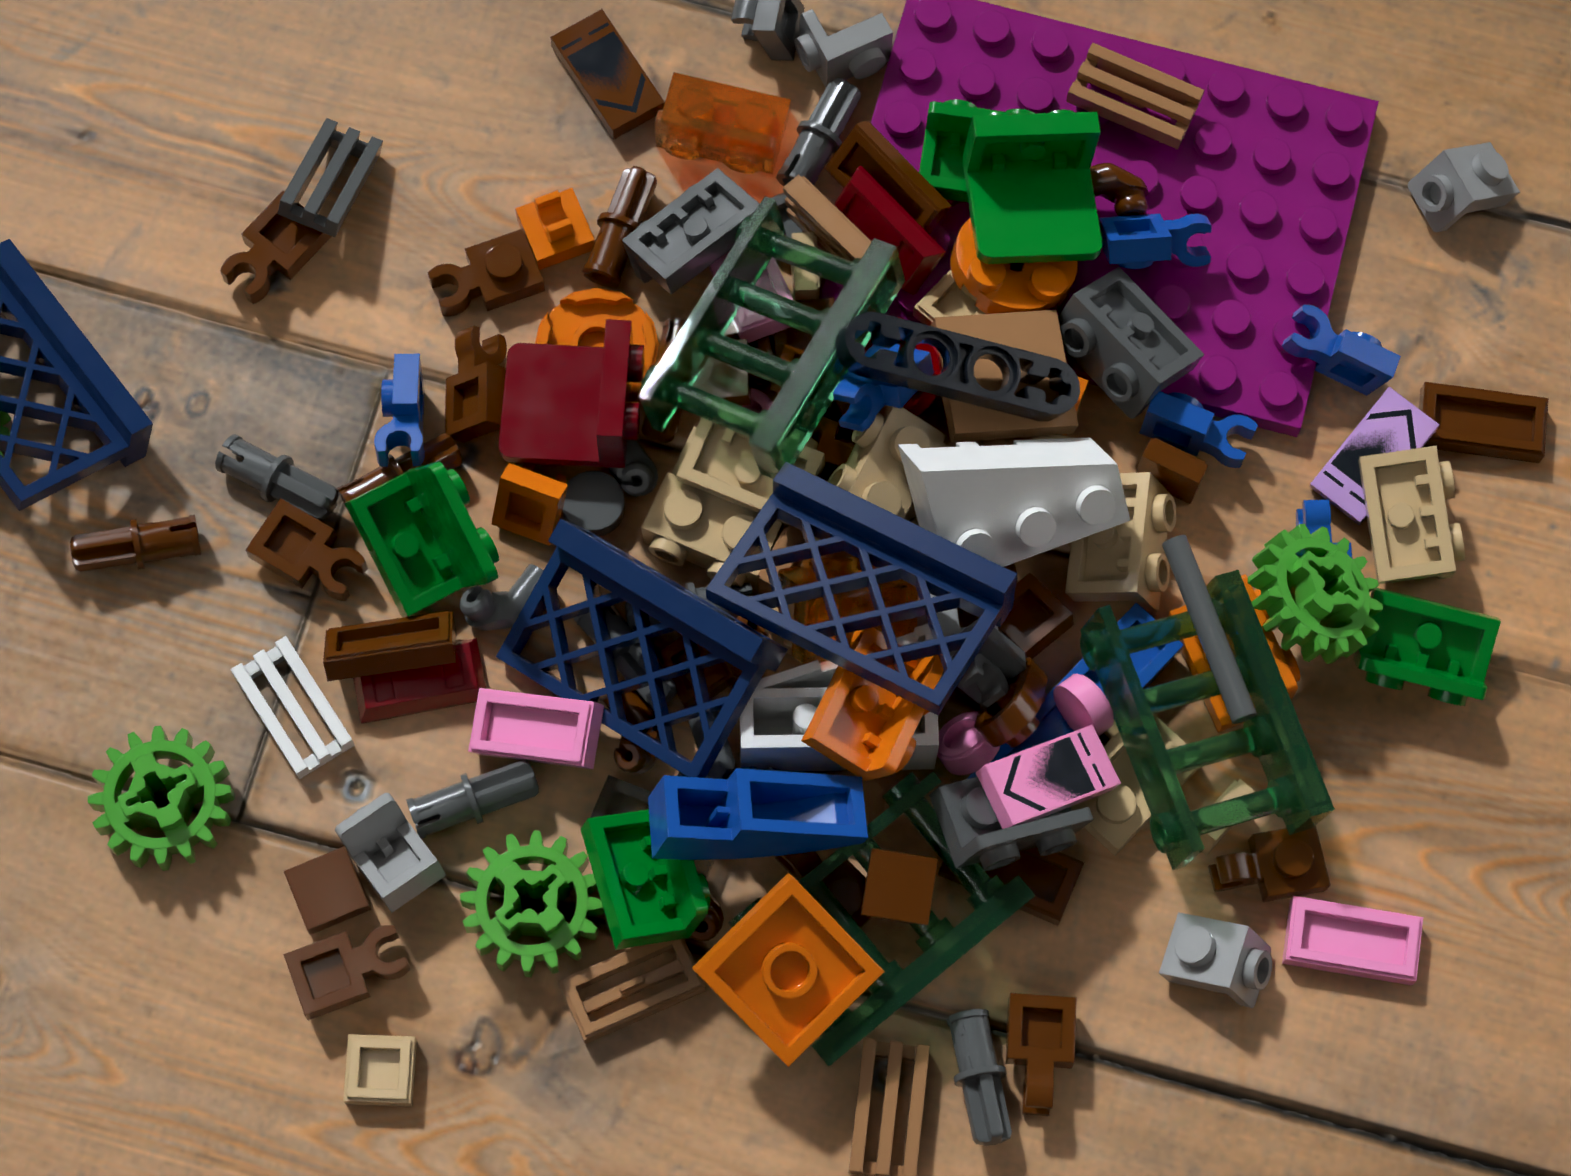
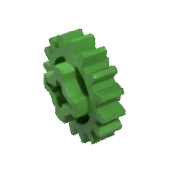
M1299 524L1290 532L1285 529L1265 543V548L1253 557L1252 562L1258 570L1248 577V584L1261 590V595L1251 602L1252 607L1267 611L1270 618L1266 620L1263 628L1266 632L1274 631L1278 628L1284 634L1281 648L1285 651L1298 644L1301 646L1304 661L1310 662L1321 654L1326 664H1332L1340 657L1344 656L1347 658L1367 644L1366 639L1378 631L1379 625L1372 617L1383 610V604L1371 598L1369 592L1379 586L1378 580L1364 578L1361 569L1365 567L1368 561L1364 556L1352 559L1347 554L1349 541L1345 537L1336 544L1330 542L1329 532L1326 527L1321 526L1310 534L1305 524Z
M154 726L152 739L146 743H143L135 732L129 733L128 743L131 749L122 754L119 750L110 747L106 754L113 763L111 770H94L92 773V777L97 784L104 788L103 792L88 796V804L93 810L105 812L92 822L95 829L101 836L114 833L107 845L117 856L126 852L131 847L130 860L136 867L142 868L150 855H154L162 871L170 869L172 855L178 853L189 864L195 863L196 856L193 846L201 842L205 846L214 849L218 843L210 832L212 826H229L231 823L228 813L219 807L220 804L235 800V793L231 786L218 784L230 774L223 760L210 763L215 751L206 740L192 749L193 738L186 729L181 728L176 734L174 741H169L161 726ZM174 759L186 764L175 769L159 764L158 760ZM135 772L129 790L121 794L126 781ZM161 788H166L170 803L158 809L155 804L156 797L154 793ZM203 801L197 817L189 825L188 821L195 804ZM150 827L163 831L166 837H146L137 834L132 829L135 828L139 832Z
M534 830L529 845L521 847L513 833L506 835L507 852L499 855L494 849L487 846L483 850L488 864L486 870L469 867L466 872L468 880L477 887L476 891L460 893L462 907L476 910V913L469 915L463 920L466 933L483 931L484 934L479 937L475 944L477 952L483 956L496 948L499 951L496 963L498 969L505 971L515 959L521 961L525 977H532L536 962L545 961L552 974L558 973L559 961L557 956L565 952L576 961L583 957L577 942L580 936L596 940L598 928L588 920V916L604 914L601 900L595 897H588L589 894L598 890L594 874L582 876V873L589 864L588 855L583 851L569 859L566 856L568 850L567 839L562 836L554 842L551 848L544 847L540 831ZM530 863L548 865L543 871L522 870L519 866ZM497 883L504 893V903L495 912L496 917L491 920L489 916V900L492 890ZM574 887L577 895V904L573 919L568 924L561 913V902L570 895L569 891ZM528 893L532 898L537 899L543 895L545 910L540 914H537L530 908L523 911L520 902L521 896ZM522 936L543 937L547 941L535 945L516 943Z

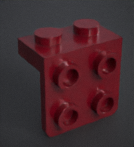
M606 319L604 347L516 343L509 348L499 437V451L505 461L513 463L625 468L627 440L638 441L640 402L630 401L632 382H643L645 355L644 345L633 344L631 320Z

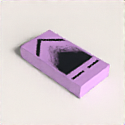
M1388 387L1310 483V488L1324 499L1329 500V503L1360 526L1367 517L1358 462L1359 457L1423 448L1436 432L1439 424L1391 387Z

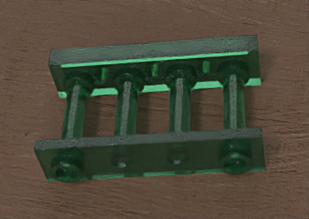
M764 196L754 214L747 216L741 222L735 236L734 246L660 363L653 365L646 372L638 397L651 427L662 433L676 410L680 408L749 437V445L760 474L774 479L785 462L794 465L833 401V392L836 386L844 379L843 376L848 372L840 363L836 354L835 341L839 331L855 316L864 312L885 314L904 284L905 277L897 247L876 238L873 239L863 257L856 258L852 262L787 237L776 200ZM774 258L843 285V289L833 306L825 308L821 312L758 287L755 284L770 260ZM742 307L812 335V340L800 359L795 358L789 362L729 338L724 334ZM866 330L855 339V342H859L865 347L871 338V332ZM709 357L775 383L781 386V390L769 410L765 409L757 413L692 385Z
M1239 570L1216 575L1206 587L1257 712L1254 718L1244 722L1243 728L1166 750L1153 714L1218 696L1221 693L1211 670L1143 689L1129 654L1197 636L1188 611L1120 630L1111 606L1107 605L1099 607L1080 630L1082 634L1080 637V648L1083 659L1091 671H1096L1104 694L1111 705L1114 720L1151 813L1150 831L1153 841L1161 853L1167 854L1172 870L1185 867L1205 849L1200 837L1201 835L1274 813L1279 818H1283L1289 835L1312 829L1335 810ZM1248 753L1259 758L1268 780L1267 788L1190 811L1176 774Z
M911 772L882 796L889 805V808L867 825L868 839L862 844L840 847L799 881L811 896L885 971L867 988L871 992L870 996L852 1011L847 1008L810 1045L825 1066L829 1067L1035 896L1019 875L1011 878L1004 884L997 874L991 878L986 871H983L979 863L956 869L935 810L925 798L929 792L942 782L934 772L930 773L921 782ZM905 814L969 892L970 896L966 900L974 910L954 926L946 916L940 920L932 910H930L927 926L909 923L920 937L915 942L923 952L902 968L895 959L891 962L887 961L822 880L851 856H854L867 872L870 850L872 848L882 850L873 838L901 815ZM757 898L728 922L729 925L733 928L761 899Z

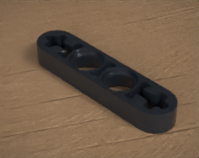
M864 312L855 316L839 331L835 341L836 354L840 363L849 372L858 376L1036 421H1050L1058 418L1077 403L1080 395V382L1076 372L1067 363L1057 358L879 312ZM867 330L871 332V343L890 349L900 341V338H902L903 342L898 352L879 349L872 356L866 357L864 356V345L855 342V339ZM920 343L929 344L940 352L943 359V368L939 375H927L916 366L914 361L916 345ZM978 359L993 361L1000 368L1003 382L999 390L989 391L977 383L974 376V366ZM1046 377L1050 378V389L1059 392V396L1049 403L1045 402V391L1031 386L1024 387L1014 395L1019 382L1035 385Z

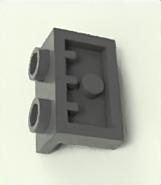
M717 168L697 184L689 187L681 196L649 220L641 223L633 232L622 239V243L635 275L643 283L654 279L672 295L767 223V219L762 205Z
M1120 267L1074 293L1058 316L1064 351L1131 419L1140 415L1158 392L1192 371L1205 355Z
M978 777L939 786L929 795L956 869L976 863H981L983 871L998 869L1020 859L1021 851L1036 847L1040 856L1063 851L1078 842L1075 834L1094 820L1089 807L1074 811L1069 807L1032 822L1002 829Z

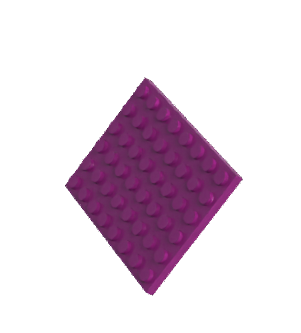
M906 0L871 124L918 172L920 169L929 103L932 101L944 103L954 99L965 100L973 103L977 108L1004 112L1009 109H1026L1036 114L1050 113L1061 109L1073 112H1089L1066 102L1072 83L1077 78L1082 63L1085 62L1092 42L1204 90L1202 100L1178 149L1098 116L1101 134L1091 166L1101 163H1112L1140 177L1148 188V195L1145 197L1148 209L1145 214L1160 213L1163 220H1175L1189 214L1207 216L1212 225L1211 233L1194 234L1187 241V246H1206L1211 255V262L1204 266L1191 267L1182 263L1172 253L1171 260L1153 261L1151 266L1142 269H1128L1117 264H1109L1101 248L1100 254L1096 259L1077 261V274L1067 297L1059 306L1057 304L1048 310H1057V315L1059 316L1074 293L1120 267L1205 354L1192 371L1161 390V392L1166 394L1171 392L1187 394L1197 399L1203 405V409L1215 413L1214 416L1224 419L1231 415H1244L1254 420L1258 424V428L1297 437L1301 430L1317 362L1289 354L1283 349L1282 344L1292 333H1297L1310 339L1308 328L1292 319L1293 313L1303 305L1316 306L1328 317L1379 101L978 0ZM1089 83L1087 86L1090 90L1172 125L1177 123V120L1147 107L1139 108L1125 102L1121 96ZM1101 196L1095 197L1098 220L1101 217L1118 216L1114 209L1115 203ZM946 199L951 207L930 234L946 252L917 294L912 295L903 290L886 273V283L869 296L831 259L820 299L834 298L835 315L852 314L860 311H879L882 314L921 323L913 316L914 306L951 270L950 258L953 245L961 227L971 217L969 203ZM1010 263V269L1021 271L1024 263ZM1065 352L1066 362L1076 372V375L1089 380L1088 384L1098 386Z

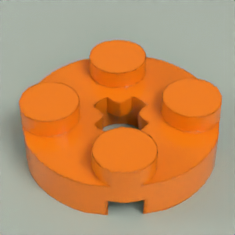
M971 217L961 227L953 245L950 258L951 272L957 286L961 290L963 285H965L968 292L977 298L975 306L985 314L1042 311L1053 308L1057 304L1059 306L1071 289L1078 267L1077 261L1024 263L1021 271H1014L1010 269V263L985 264L976 256Z

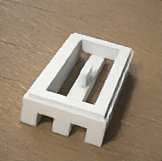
M284 636L275 642L276 647L267 652L263 649L253 655V661L244 666L240 663L230 670L295 774L301 779L355 745L288 638ZM286 661L334 736L335 740L326 746L275 668V665L280 662ZM262 673L312 749L313 754L305 759H302L252 679Z

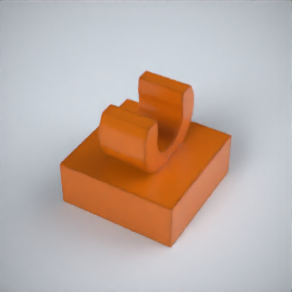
M573 188L558 192V190L534 198V202L515 208L517 221L520 228L524 230L539 270L592 251L595 239Z
M509 463L499 480L491 524L550 546L551 543L548 540L562 517L568 488L566 476L558 474L554 480L535 473V465L531 463H526L522 467Z

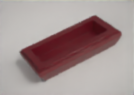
M862 166L857 167L833 205L884 253L886 273L903 290L915 295L946 251Z
M477 638L456 642V663L353 678L361 724L477 702L479 688L486 689Z

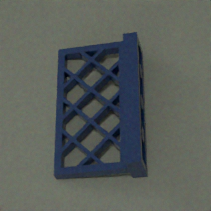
M10 239L1 242L0 316L2 312L7 319L0 318V334L23 339L31 349L28 362L0 356L1 373L24 378L19 399L0 395V411L15 414L10 435L0 434V450L5 451L4 458L0 454V486L16 508L21 511L118 460L126 467L146 457L153 423ZM37 358H38V360L41 362L42 365L36 364ZM31 380L58 385L67 396L64 409L26 401ZM72 405L75 406L78 412L71 411ZM22 416L60 424L55 446L17 438ZM67 426L95 432L105 445L89 454L62 448ZM13 453L51 461L48 475L24 486L10 468ZM58 463L65 464V466L57 470Z
M785 462L773 479L772 495L707 586L706 599L939 715L994 627H1001L1011 612L1017 573ZM779 519L800 529L805 543L770 551L766 534L775 521ZM759 546L760 553L752 555ZM845 551L859 559L862 572L828 579L821 556ZM811 559L818 582L782 589L775 566ZM766 569L773 592L747 597L731 589L730 586L739 574ZM902 579L916 586L920 600L886 608L878 584ZM868 587L875 610L840 618L833 595ZM823 597L830 621L805 626L791 618L788 605ZM776 607H777L779 612H777V611H775V610H773V609H771V608H776ZM961 608L979 617L972 631L944 637L936 613ZM926 616L933 639L898 647L891 623ZM880 626L888 650L863 655L849 647L845 633ZM835 636L836 641L829 637ZM959 650L952 660L950 652ZM939 655L944 674L933 690L909 678L904 662ZM893 665L895 670L887 666Z
M560 518L548 540L557 547L496 657L561 698L592 702L608 699L610 710L604 707L602 724L687 777L706 778L766 669L776 672L788 649L589 530ZM570 567L582 574L587 601L561 609L557 587ZM599 585L612 593L601 596ZM627 601L632 604L637 631L610 639L603 608ZM590 613L596 644L569 652L563 621ZM648 615L662 623L650 626ZM550 626L556 657L533 663L520 655L533 631ZM677 631L682 634L688 661L660 670L653 638ZM640 642L646 675L619 683L612 651ZM698 645L712 652V654L701 657ZM599 656L605 688L583 694L577 690L572 664ZM723 662H728L740 669L742 673L729 696L710 701L703 669ZM559 668L561 680L549 673V671ZM690 673L697 706L669 714L662 682ZM649 686L656 718L633 725L626 719L622 694ZM720 711L714 720L713 712ZM700 717L704 740L691 761L677 752L672 725ZM658 730L660 741L647 733Z

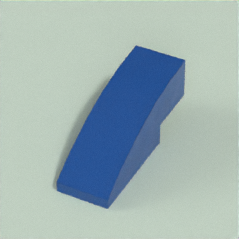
M736 768L728 779L663 775L648 797L652 859L714 860L783 856L862 844L868 839L862 777L741 768Z

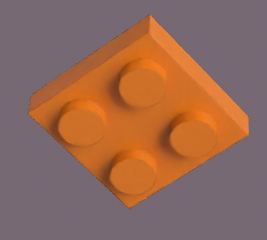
M789 873L692 967L788 1067L885 972Z

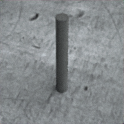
M1179 535L1170 538L1162 544V547L1232 724L1250 720L1257 715V712L1187 536Z

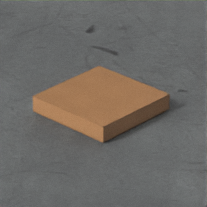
M1057 310L935 317L931 324L933 327L1057 358L1067 363ZM940 354L941 365H942V368H943V359H942V356H941V354ZM978 359L976 361L974 376L977 383L989 391L999 390L1003 382L1000 368L988 359ZM1046 377L1035 385L1019 382L1014 395L1024 387L1031 386L1045 391V402L1049 403L1059 396V392L1050 389V378ZM943 397L950 442L1073 434L1078 426L1075 405L1056 419L1036 421Z

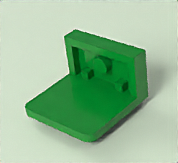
M1061 109L1050 113L1012 114L999 111L987 115L972 116L962 161L976 256L981 262L985 264L1087 261L1094 260L1099 256L1102 248V238L1090 171L1101 134L1097 112H1073Z
M440 461L411 469L345 503L402 617H408L464 587L486 585L498 579V572L494 565L499 561L497 548L484 528L479 527L476 529L465 505L470 503V497L463 480L454 469L446 470Z

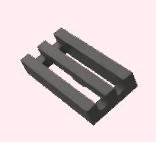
M326 118L280 199L278 215L336 237L381 154L383 140L372 136L370 141L366 143L359 140L360 131L349 127L346 134L336 131L338 122ZM329 148L337 149L304 208L297 206ZM350 155L360 158L328 217L318 214Z

